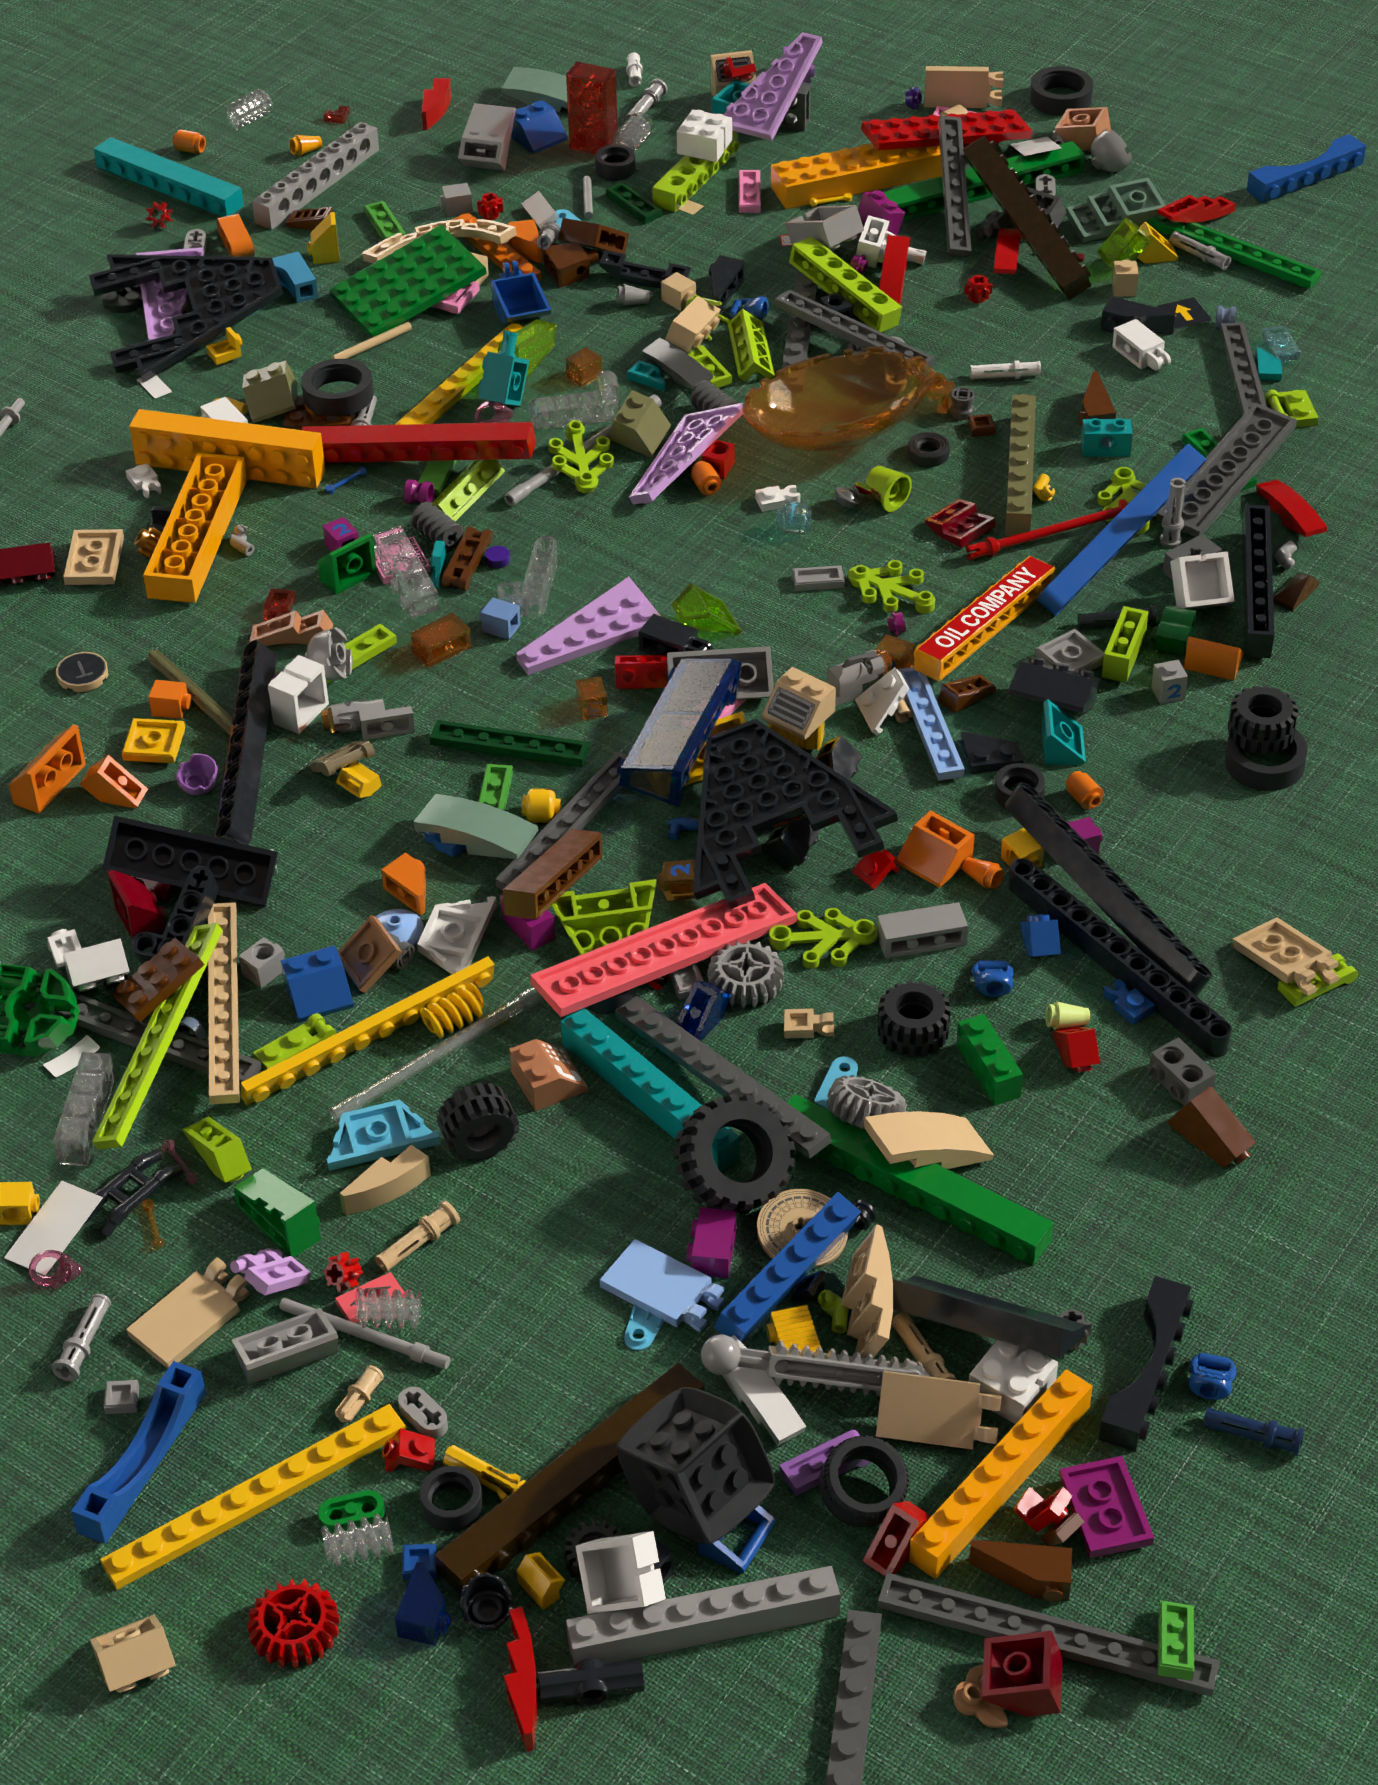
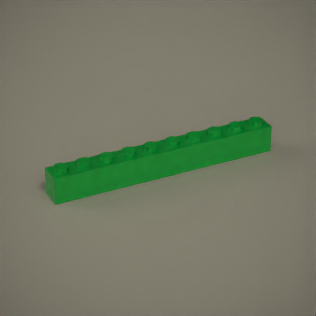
M1073 141L1059 144L1062 147L1061 149L1007 158L1008 168H1014L1019 176V183L1023 181L1027 187L1035 186L1036 177L1039 175H1051L1056 180L1082 173L1085 153ZM972 168L965 170L968 204L993 197ZM942 176L883 192L889 200L897 203L898 207L905 212L902 222L945 210Z
M796 1094L787 1102L831 1134V1143L814 1156L829 1162L832 1166L841 1168L855 1175L859 1180L866 1181L880 1188L885 1193L892 1194L906 1201L911 1206L918 1207L932 1214L935 1218L944 1220L958 1227L961 1231L986 1241L990 1246L998 1247L1013 1255L1016 1259L1023 1260L1033 1266L1052 1242L1053 1221L936 1163L920 1167H914L910 1160L890 1164L866 1129H860V1127L855 1125L851 1126L850 1123L841 1121L840 1117L834 1116L831 1111Z

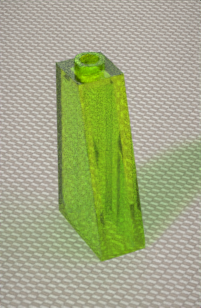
M536 319L515 332L519 334L514 354L516 357L529 360L526 380L555 347L556 324ZM502 341L498 342V351L501 349Z

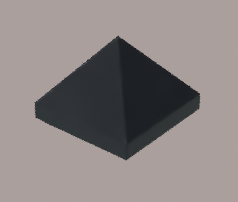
M823 1270L805 1276L792 1294V1301H818V1295L824 1291L827 1273Z

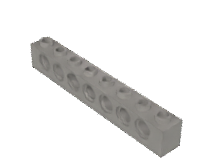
M359 122L252 201L255 223L271 230L286 220L292 211L299 210L379 151L377 128L367 123Z

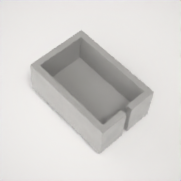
M856 205L818 206L803 214L805 221L803 216H798L785 223L791 244L813 236L829 250L838 248L842 241L847 242L856 239V234L864 231Z

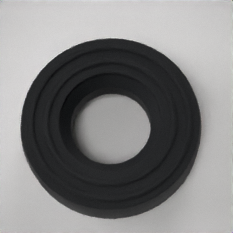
M922 432L912 436L908 441L907 455L910 461L916 465L935 467L945 463L949 458L950 444L947 438L941 434ZM923 447H933L937 450L925 452L920 449Z

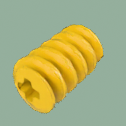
M469 983L466 989L459 988L456 993H449L446 998L438 999L437 1004L430 1003L427 1009L421 1008L420 1014L426 1027L432 1033H435L439 1039H442L444 1037L443 1028L451 1034L454 1031L453 1023L459 1029L463 1028V1018L468 1024L473 1023L472 1013L478 1019L482 1018L481 1009L484 1006V1000L479 989L474 984Z

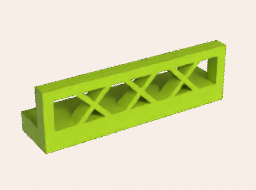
M741 309L728 323L738 376L746 382L757 371L771 380L775 375L763 322L744 309Z
M474 460L431 504L456 521L505 470L497 460Z

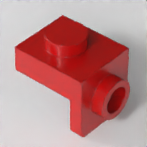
M731 57L726 58L722 66L724 76L729 78L730 83L733 80L748 82L752 80L756 73L754 63L734 68Z
M883 849L881 852L877 851L864 856L852 870V873L875 890L890 870L897 874L900 869L894 863L896 858Z
M400 1428L384 1444L382 1456L385 1458V1471L392 1472L399 1464L429 1472L434 1466L435 1438Z
M1062 1487L1044 1500L1036 1491L1028 1488L1014 1507V1512L1033 1530L1039 1532L1050 1523L1057 1525L1068 1513L1065 1507L1072 1498V1495Z

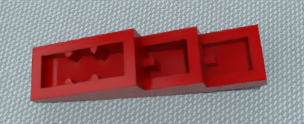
M1188 195L1159 208L1157 213L1176 222H1203L1235 212V203L1221 196L1211 199L1204 195L1197 199Z
M999 229L993 273L1016 274L1021 235L1017 229Z
M888 235L879 289L901 305L910 237Z
M1278 479L1256 485V494L1268 500L1271 511L1281 515V525L1304 537L1328 531L1326 524L1316 511L1288 485Z
M519 1607L509 1610L511 1630L515 1640L507 1643L508 1661L513 1673L505 1675L504 1682L507 1699L526 1751L529 1752L534 1750L538 1720L537 1676L530 1631L523 1608Z

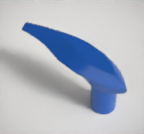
M678 817L668 821L667 824L671 826L667 835L668 838L677 840L681 830H698L699 819Z

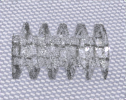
M255 89L246 96H242L240 99L227 105L226 115L228 121L233 128L240 130L242 126H247L255 119H259L261 116L266 115L267 112H271L272 101L266 92L261 89Z
M642 112L633 113L614 134V145H624L635 152L650 135L653 127L652 120Z
M357 1288L354 1308L355 1320L360 1319L362 1328H366L368 1320L372 1319L375 1329H378L381 1320H385L387 1329H391L394 1320H397L399 1328L403 1329L407 1320L410 1321L412 1330H416L421 1314V1292L419 1290L415 1298L413 1291L407 1289L402 1298L400 1290L395 1289L390 1298L388 1290L382 1289L377 1297L375 1289L370 1288L365 1297L363 1289Z
M374 1514L373 1525H370L366 1517H361L359 1528L356 1527L353 1520H348L346 1531L343 1530L339 1523H335L333 1534L330 1533L326 1526L321 1528L327 1563L332 1558L337 1567L341 1566L342 1556L344 1555L350 1564L354 1563L355 1553L357 1552L363 1561L367 1560L368 1550L370 1549L378 1558L380 1557L382 1546L386 1548L389 1554H393L394 1548L387 1515L386 1522H383L379 1514Z

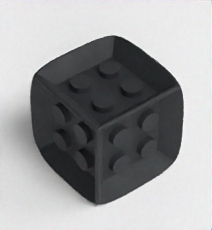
M683 1387L666 1396L640 1418L624 1434L617 1445V1454L624 1474L640 1505L647 1514L665 1529L700 1544H712L727 1535L767 1497L775 1484L771 1463L750 1420L732 1403L695 1388Z

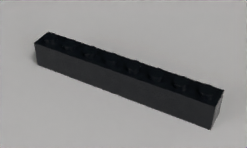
M1245 505L1242 522L1245 657L1271 658L1274 641L1270 506Z

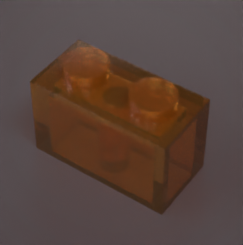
M453 612L410 633L412 652L429 668L471 648L470 628Z

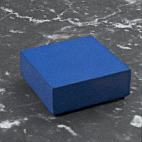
M436 1544L403 1545V1580L436 1579Z

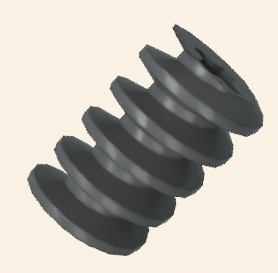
M702 380L696 384L691 393V404L699 411L738 404V402H735L733 398L723 393L722 390L717 389L708 380Z
M431 502L421 503L412 513V526L433 543L445 541V550L457 546L464 535L463 527L448 515H445L436 506H433Z

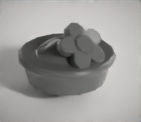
M856 486L852 487L853 490L846 487H836L835 500L842 507L856 508L863 501Z

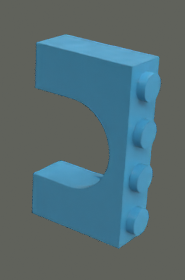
M299 252L272 258L281 286L290 291L297 303L318 298L316 278Z

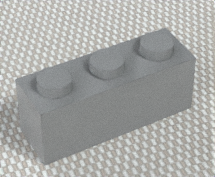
M959 902L889 913L877 917L878 940L885 959L967 945L968 925Z

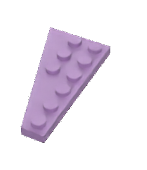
M802 32L786 48V52L779 59L776 58L771 63V67L766 72L763 71L741 93L742 96L734 104L731 103L726 108L727 111L723 115L732 117V131L773 140L823 43L822 37Z
M203 247L143 252L136 253V255L203 256L204 253ZM160 279L140 284L148 341L175 334L176 331L172 317L183 315L189 297L187 288L164 293Z
M738 403L684 415L630 494L629 498L632 504H648L654 501L666 487L747 411L744 404Z
M628 577L516 653L517 662L527 675H531L639 636L638 631L653 613L661 615L631 578Z

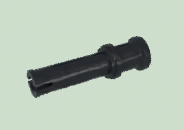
M1149 605L1148 608H1135L1149 611L1147 625L1151 627L1156 626V610L1154 605ZM1121 611L1079 613L1077 617L1078 628L1082 630L1087 628L1114 627L1117 624Z

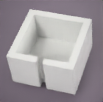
M692 109L677 130V154L717 162L732 141V117Z
M1228 552L1178 557L1170 562L1176 607L1194 610L1226 606L1235 602Z
M300 655L291 663H288L284 671L276 678H273L268 684L273 724L300 734L329 704L324 665Z
M121 938L67 952L63 955L70 986L72 989L78 988L79 993L95 989L97 987L96 982L106 981L107 985L121 982L125 979L124 975L129 973Z
M997 1340L969 1374V1382L980 1383L979 1393L1001 1395L1000 1411L993 1412L1016 1424L1056 1381L1058 1362L1041 1352Z
M653 1531L595 1539L576 1545L588 1614L645 1607L666 1599L660 1568L654 1569L653 1564L659 1562Z

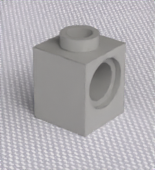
M263 937L239 955L242 975L258 987H264L282 973L280 960H283L285 957L283 949L278 944H273Z

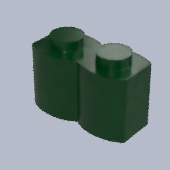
M1166 605L1164 612L1159 611L1156 626L1153 627L1151 641L1155 642L1154 649L1185 655L1188 637H1191L1195 625L1196 610Z

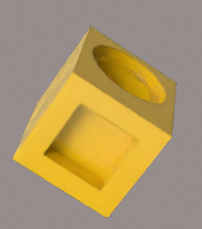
M1024 828L1002 838L1001 858L1009 866L1014 860L1019 858L1028 859L1039 868L1043 866L1044 849Z
M0 1182V1225H29L34 1218V1213L39 1212L40 1197L39 1194L34 1193L32 1182Z

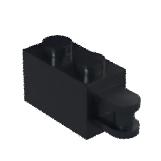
M654 613L638 631L639 651L651 655L667 656V653L713 650L712 645L708 641L698 638V629Z

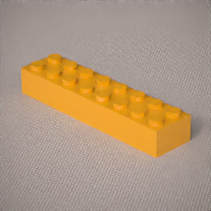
M863 144L859 147L843 148L839 151L821 153L811 157L781 161L771 165V188L785 209L810 205L809 201L812 198L817 200L844 196L846 193L857 195L863 192L942 176L940 146L878 151L873 144Z
M142 409L137 411L129 425L135 463L137 465L148 463L152 467L190 471L197 453L244 457L248 480L317 489L325 473L321 433Z
M197 453L144 572L143 577L147 598L196 603L247 482L244 457Z

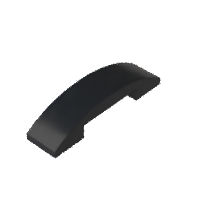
M607 250L604 251L599 262V266L621 280L655 288H661V281L676 272L687 278L691 272V267L669 263L667 270L626 262V254Z

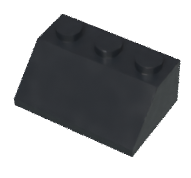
M1029 656L1028 660L1020 661L1007 692L1010 695L1041 703L1049 699L1057 707L1084 713L1094 707L1100 678L1094 677V672L1079 669L1078 672L1068 670V665L1054 663L1051 666L1043 664L1044 659Z

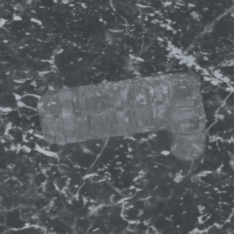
M602 371L596 377V391L536 398L530 401L528 404L530 420L536 429L564 427L573 420H578L582 424L612 421L621 409V391L616 374L612 371Z
M542 536L536 539L524 582L508 581L499 584L497 587L498 599L519 605L520 616L538 617L544 614L558 564L557 541L555 538Z

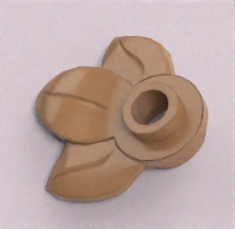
M983 1664L973 1667L967 1673L966 1681L959 1683L954 1690L955 1707L964 1715H976L982 1724L988 1727H1007L1008 1721L1003 1711L1005 1708L986 1702L982 1698Z

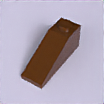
M1094 371L1091 375L1082 402V411L1078 413L1080 426H1082L1083 419H1116V411L1098 371Z
M971 1540L970 1565L1033 1598L1045 1599L1049 1602L1069 1601L1072 1548Z

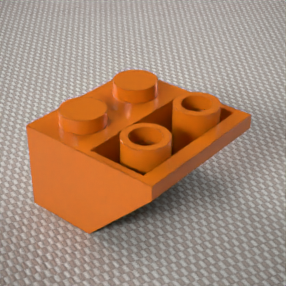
M930 810L913 826L896 859V863L940 888L962 868L963 862L968 857L973 858L974 834Z

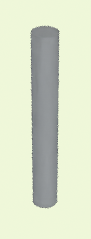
M589 176L583 177L584 217L586 219L593 217L592 186Z

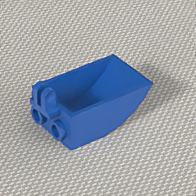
M512 261V271H510L508 262L503 263L504 273H499L500 279L491 280L492 304L501 322L505 324L548 316L551 313V307L535 273L523 274L518 269L517 261Z

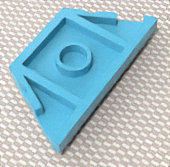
M401 1100L342 1113L339 1121V1130L336 1132L333 1140L334 1147L331 1156L327 1158L328 1169L331 1171L377 1160L381 1157L385 1158L401 1154L410 1145L417 1149L441 1144L440 1134L436 1130L432 1132L424 1125V1120L417 1114L412 1113L409 1107Z

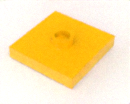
M133 718L122 751L123 761L175 763L185 731V722Z

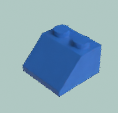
M543 100L536 101L534 104L515 111L511 138L531 153L535 154L568 140V136L555 109Z
M336 946L280 960L284 985L299 1022L308 1020L315 1013L324 1016L354 1007L343 963Z

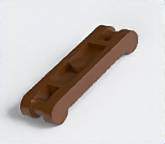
M467 527L443 574L442 587L451 588L455 586L459 590L464 591L469 589L470 580L487 546L492 543V530L484 529V531H477L474 527Z

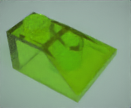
M692 583L671 604L676 612V619L682 624H689L697 629L740 635L743 632L723 600Z

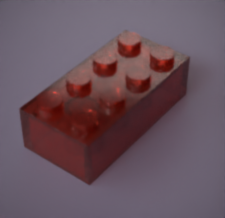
M576 61L566 73L569 148L596 154L602 147L618 145L616 70Z

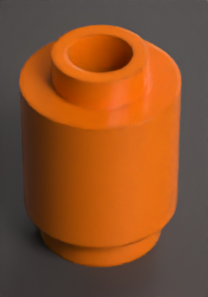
M180 129L173 135L172 143L177 151L198 154V152L202 153L204 151L206 139L200 133Z
M699 461L692 466L691 478L703 495H712L720 489L722 485L721 478L710 463Z
M1075 771L1068 776L1065 782L1067 792L1083 809L1095 808L1102 802L1103 789L1087 773Z

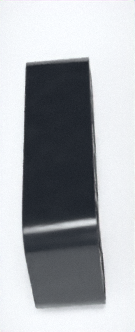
M199 866L191 870L163 935L141 932L134 936L131 946L141 964L149 961L160 951L164 944L171 942L174 938L185 946L194 926L205 925L219 891L218 884L209 868Z

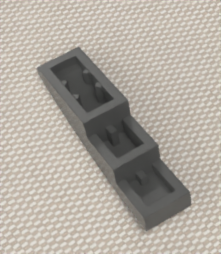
M660 337L642 351L646 359L656 362L661 371L671 374L676 383L692 390L700 381H710L713 378L712 373L699 362Z

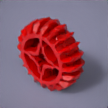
M290 1579L288 1586L284 1587L277 1581L275 1591L265 1588L264 1598H256L255 1608L250 1609L249 1612L250 1620L248 1621L247 1628L248 1633H250L251 1645L256 1647V1652L260 1657L266 1656V1660L270 1665L278 1660L279 1666L282 1669L288 1662H292L296 1669L300 1661L305 1660L308 1665H311V1657L314 1655L322 1659L324 1655L323 1649H332L333 1639L338 1638L340 1617L337 1613L336 1602L331 1600V1595L327 1590L321 1591L318 1583L309 1587L305 1579L300 1585H295V1582ZM313 1611L320 1617L317 1625L313 1624L310 1618V1614ZM270 1622L276 1624L277 1633L274 1636L267 1630Z

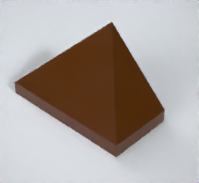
M1297 572L1273 596V602L1294 611L1319 586V581L1310 575Z

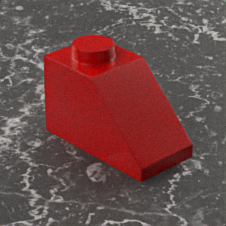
M1079 1026L1052 1031L1054 1041L1065 1067L1074 1068L1075 1072H1085L1092 1070L1091 1065L1100 1064L1095 1029Z
M910 1501L893 1503L862 1561L885 1577L887 1573L895 1575L909 1560L910 1539L931 1516Z

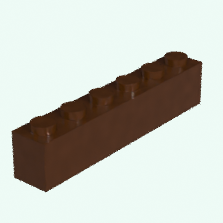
M570 829L504 888L501 901L504 904L505 915L536 920L602 859V833Z

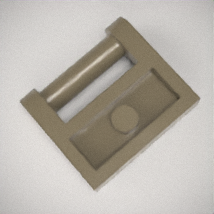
M354 741L309 762L312 772H322L323 775L329 777L335 774L336 770L364 757L368 759L374 756L375 751L369 741Z

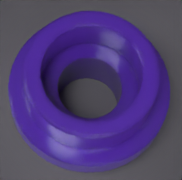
M912 87L906 91V105L916 109L921 104L922 93L917 87Z

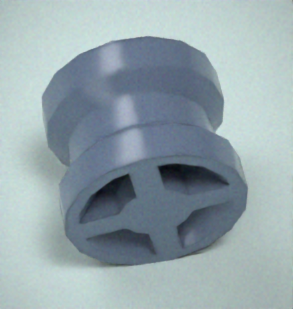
M1217 306L1216 329L1221 328V323H1235L1236 306H1231L1230 308Z

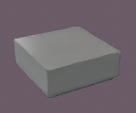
M138 1380L106 1381L105 1414L137 1413L139 1398Z

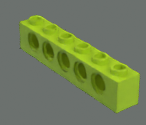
M732 131V141L717 162L685 155L652 187L653 204L658 208L676 213L681 206L685 205L687 200L695 195L717 173L723 164L727 163L734 153H737L740 145L738 132Z
M813 236L792 244L789 263L829 295L840 292L853 305V314L864 323L879 332H884L898 326L902 306Z

